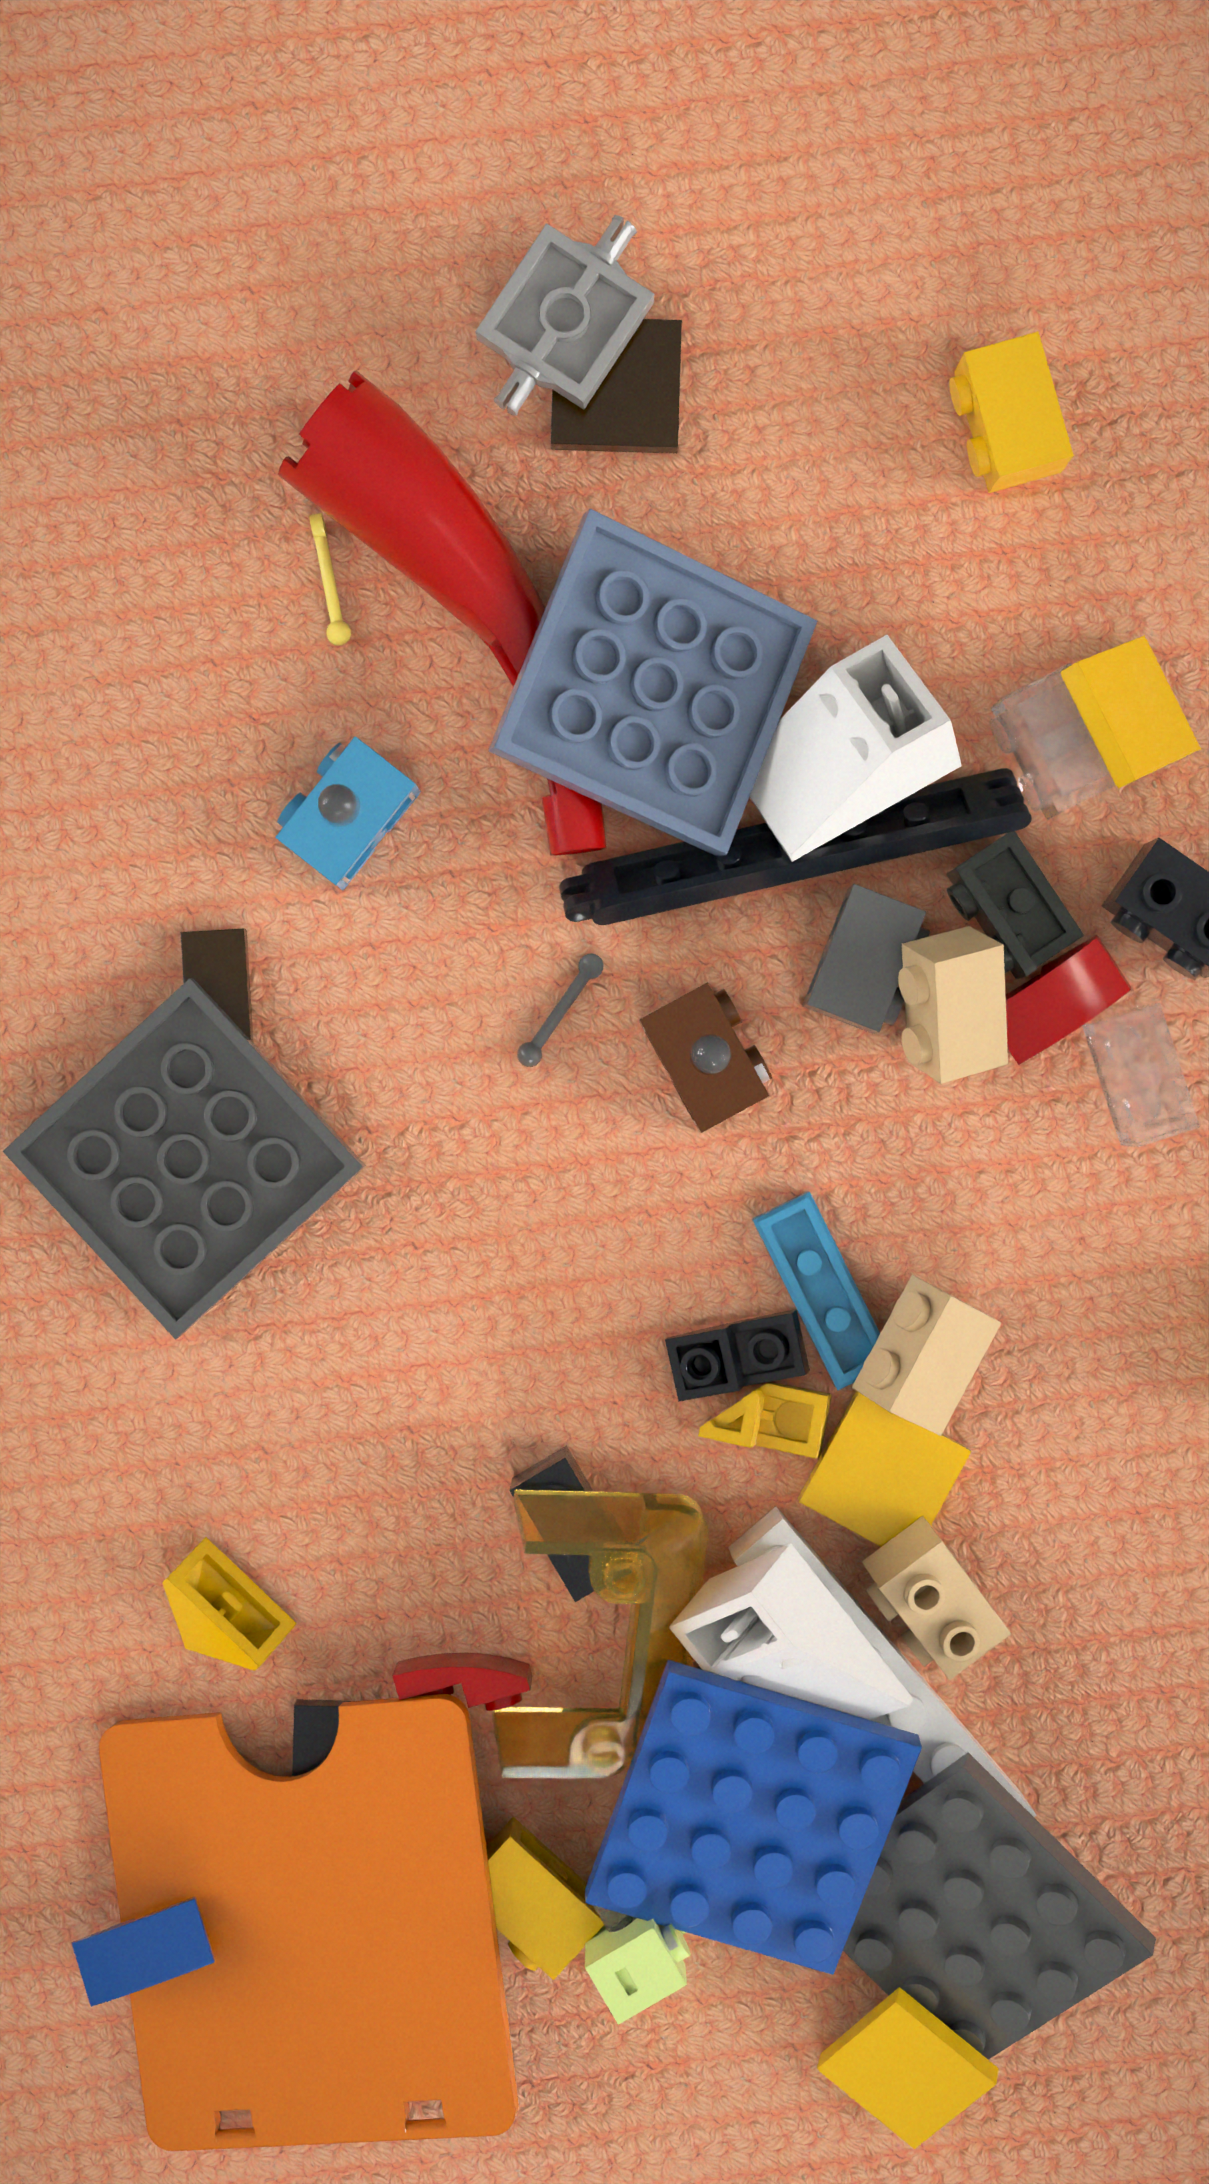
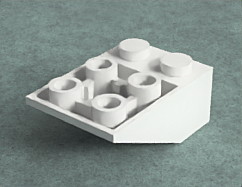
M885 635L832 665L779 720L751 791L750 799L793 862L961 767L951 720L889 636Z
M791 1543L708 1579L669 1626L704 1671L868 1720L908 1707L914 1700L894 1675L892 1669L883 1661L854 1624L851 1617L842 1609L813 1572L811 1566L802 1558Z

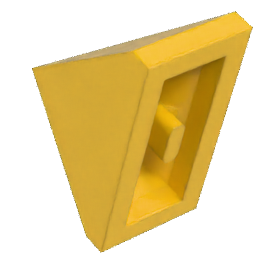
M207 1537L162 1582L185 1649L256 1671L297 1624Z

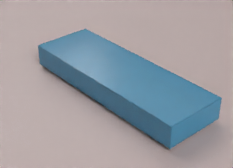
M807 1191L752 1218V1221L835 1388L840 1390L855 1382L880 1332L811 1193Z

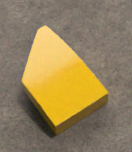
M768 1382L702 1425L699 1429L698 1437L748 1448L756 1445L817 1459L821 1456L832 1394Z

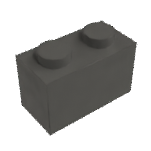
M856 884L849 887L802 1007L872 1034L879 1033L883 1023L893 1026L904 1003L900 988L897 987L899 984V972L903 968L902 943L929 937L930 930L921 927L926 911Z

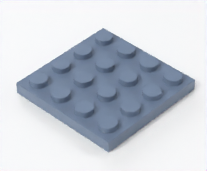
M589 509L582 516L488 751L715 856L727 855L818 621L605 515Z

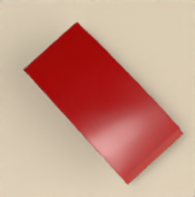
M1098 935L1093 936L1042 966L1040 975L1005 994L1007 1049L1018 1065L1077 1030L1131 990L1130 984Z
M467 1652L441 1653L398 1661L392 1675L399 1701L414 1696L451 1695L454 1693L453 1685L461 1683L468 1708L484 1704L486 1711L501 1710L521 1702L523 1699L521 1693L531 1690L533 1677L528 1663L491 1654Z

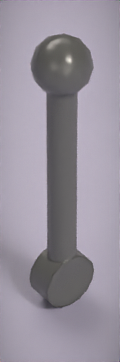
M587 954L580 959L578 964L579 973L532 1041L526 1042L519 1047L517 1058L522 1065L533 1067L541 1061L542 1047L587 982L601 975L604 964L598 955Z

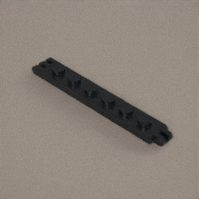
M1001 768L927 785L793 862L767 823L737 829L727 855L715 856L684 841L590 863L582 869V875L564 879L559 885L561 899L564 901L565 917L569 921L580 922L593 919V922L598 925H609L1021 830L1030 824L1032 817L1027 805L1024 804V797L1020 788L1017 787V781L1012 770Z

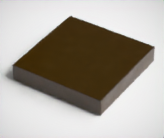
M643 319L584 410L552 389L551 450L677 454L682 320Z

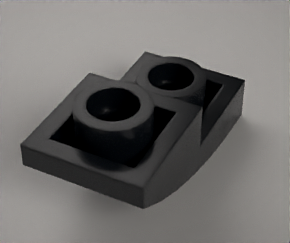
M797 1309L726 1323L665 1339L678 1402L740 1391L744 1386L804 1376L810 1371Z

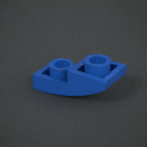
M196 1897L136 1920L135 1918L72 1942L91 2007L215 1963Z

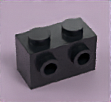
M1161 838L1154 839L1143 845L1102 904V907L1115 915L1111 924L1118 931L1139 943H1143L1148 938L1167 951L1163 960L1174 970L1193 980L1199 974L1207 978L1209 977V872Z

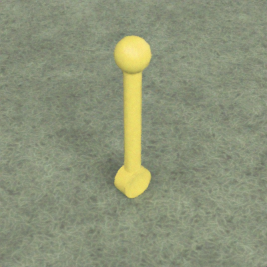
M322 513L309 515L330 618L326 636L332 644L343 645L349 641L351 629L342 619L324 517Z

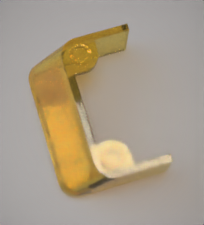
M514 1490L513 1502L525 1554L590 1555L588 1573L591 1585L597 1595L611 1603L631 1604L619 1708L508 1707L493 1711L492 1721L502 1778H608L615 1776L625 1770L631 1763L667 1661L671 1660L692 1667L693 1657L669 1626L702 1588L709 1535L707 1522L698 1503L682 1494Z

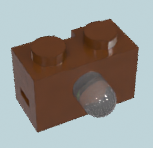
M707 982L639 1020L700 1133L769 1096L763 1083L771 1080L772 1075L756 1046L753 1045L744 1050L733 1027L742 1023V1020L725 989L714 994Z

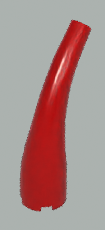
M353 371L348 380L350 383L349 389L347 390L339 383L302 428L299 435L304 438L302 444L307 450L298 463L289 456L285 457L279 468V477L411 579L458 620L475 632L491 649L514 688L545 611V606L535 586L495 520L440 447L399 404L358 371ZM547 779L550 795L542 798L550 855H572L607 849L602 803Z

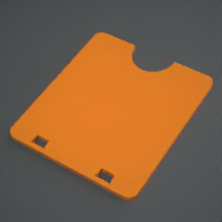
M449 1694L414 1696L400 1701L398 1698L343 1702L338 1707L339 1726L337 1736L327 1758L315 1769L291 1777L265 1773L247 1762L229 1739L221 1712L122 1720L112 1725L103 1733L99 1742V1756L120 1922L122 1923L133 1918L136 1920L196 1897L215 1958V1963L130 1994L146 2127L149 2137L159 2148L166 2151H192L484 2137L503 2134L512 2126L518 2112L519 2103L471 1721L467 1707L457 1697ZM441 2100L444 2118L409 2120L410 2101ZM250 2110L253 2127L221 2129L220 2111Z

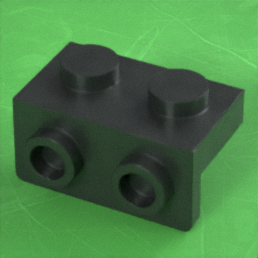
M1015 831L1008 832L946 874L953 884L947 888L948 896L953 905L965 920L969 921L975 917L987 936L1004 945L1005 973L1011 971L1015 979L1028 976L1037 970L1039 965L1084 936Z

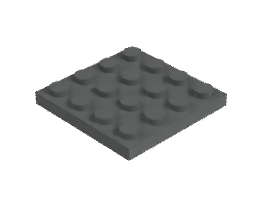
M189 978L3 1150L4 1154L175 1340L181 1337L366 1166L258 1047L192 978Z
M968 1752L901 1801L843 1951L888 1996L897 1988H902L989 2060L1153 1956L1156 1937Z

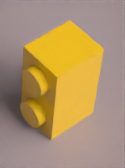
M1039 331L964 352L954 371L955 376L949 380L950 394L956 413L959 416L965 414L967 416L973 437L967 440L970 466L976 477L984 475L988 493L1061 473L1074 454Z
M512 1817L486 1846L496 1928L510 1940L508 1946L511 1952L525 1967L532 1971H536L539 1967L554 1980L585 1947V1943L590 1941L606 1924V1909L585 1903V1887L587 1883L515 1817Z

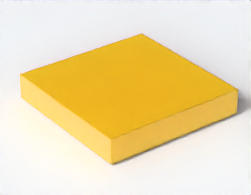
M1145 635L1078 661L1060 672L1118 789L1201 749Z
M856 1391L797 1499L799 1503L882 1547L922 1516H924L930 1526L932 1525L972 1451L943 1434L941 1436L887 1411Z
M900 1987L820 2054L817 2065L819 2072L913 2149H916L993 2088L997 2083L999 2072L997 2066Z

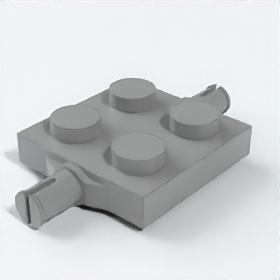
M614 215L612 222L596 246L573 241L546 223L475 331L477 340L506 358L514 370L498 396L494 398V402L501 409L505 410L507 407V413L517 416L519 409L535 385L553 389L584 410L654 304L655 294L628 277L617 262L631 238L637 233L636 228L628 220L624 225V218Z

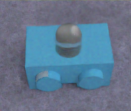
M356 736L347 747L342 743H338L329 751L317 769V773L322 776L321 780L307 797L302 793H298L287 804L277 820V823L283 828L275 837L341 890L347 887L373 854L374 848L387 832L392 830L421 793L418 786Z

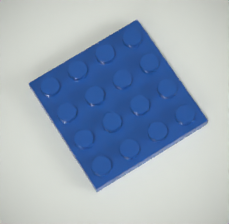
M668 1660L585 1887V1903L646 1921L654 1919L656 1924L663 1926L672 1924L675 1929L834 1975L921 1752L922 1745L919 1735Z

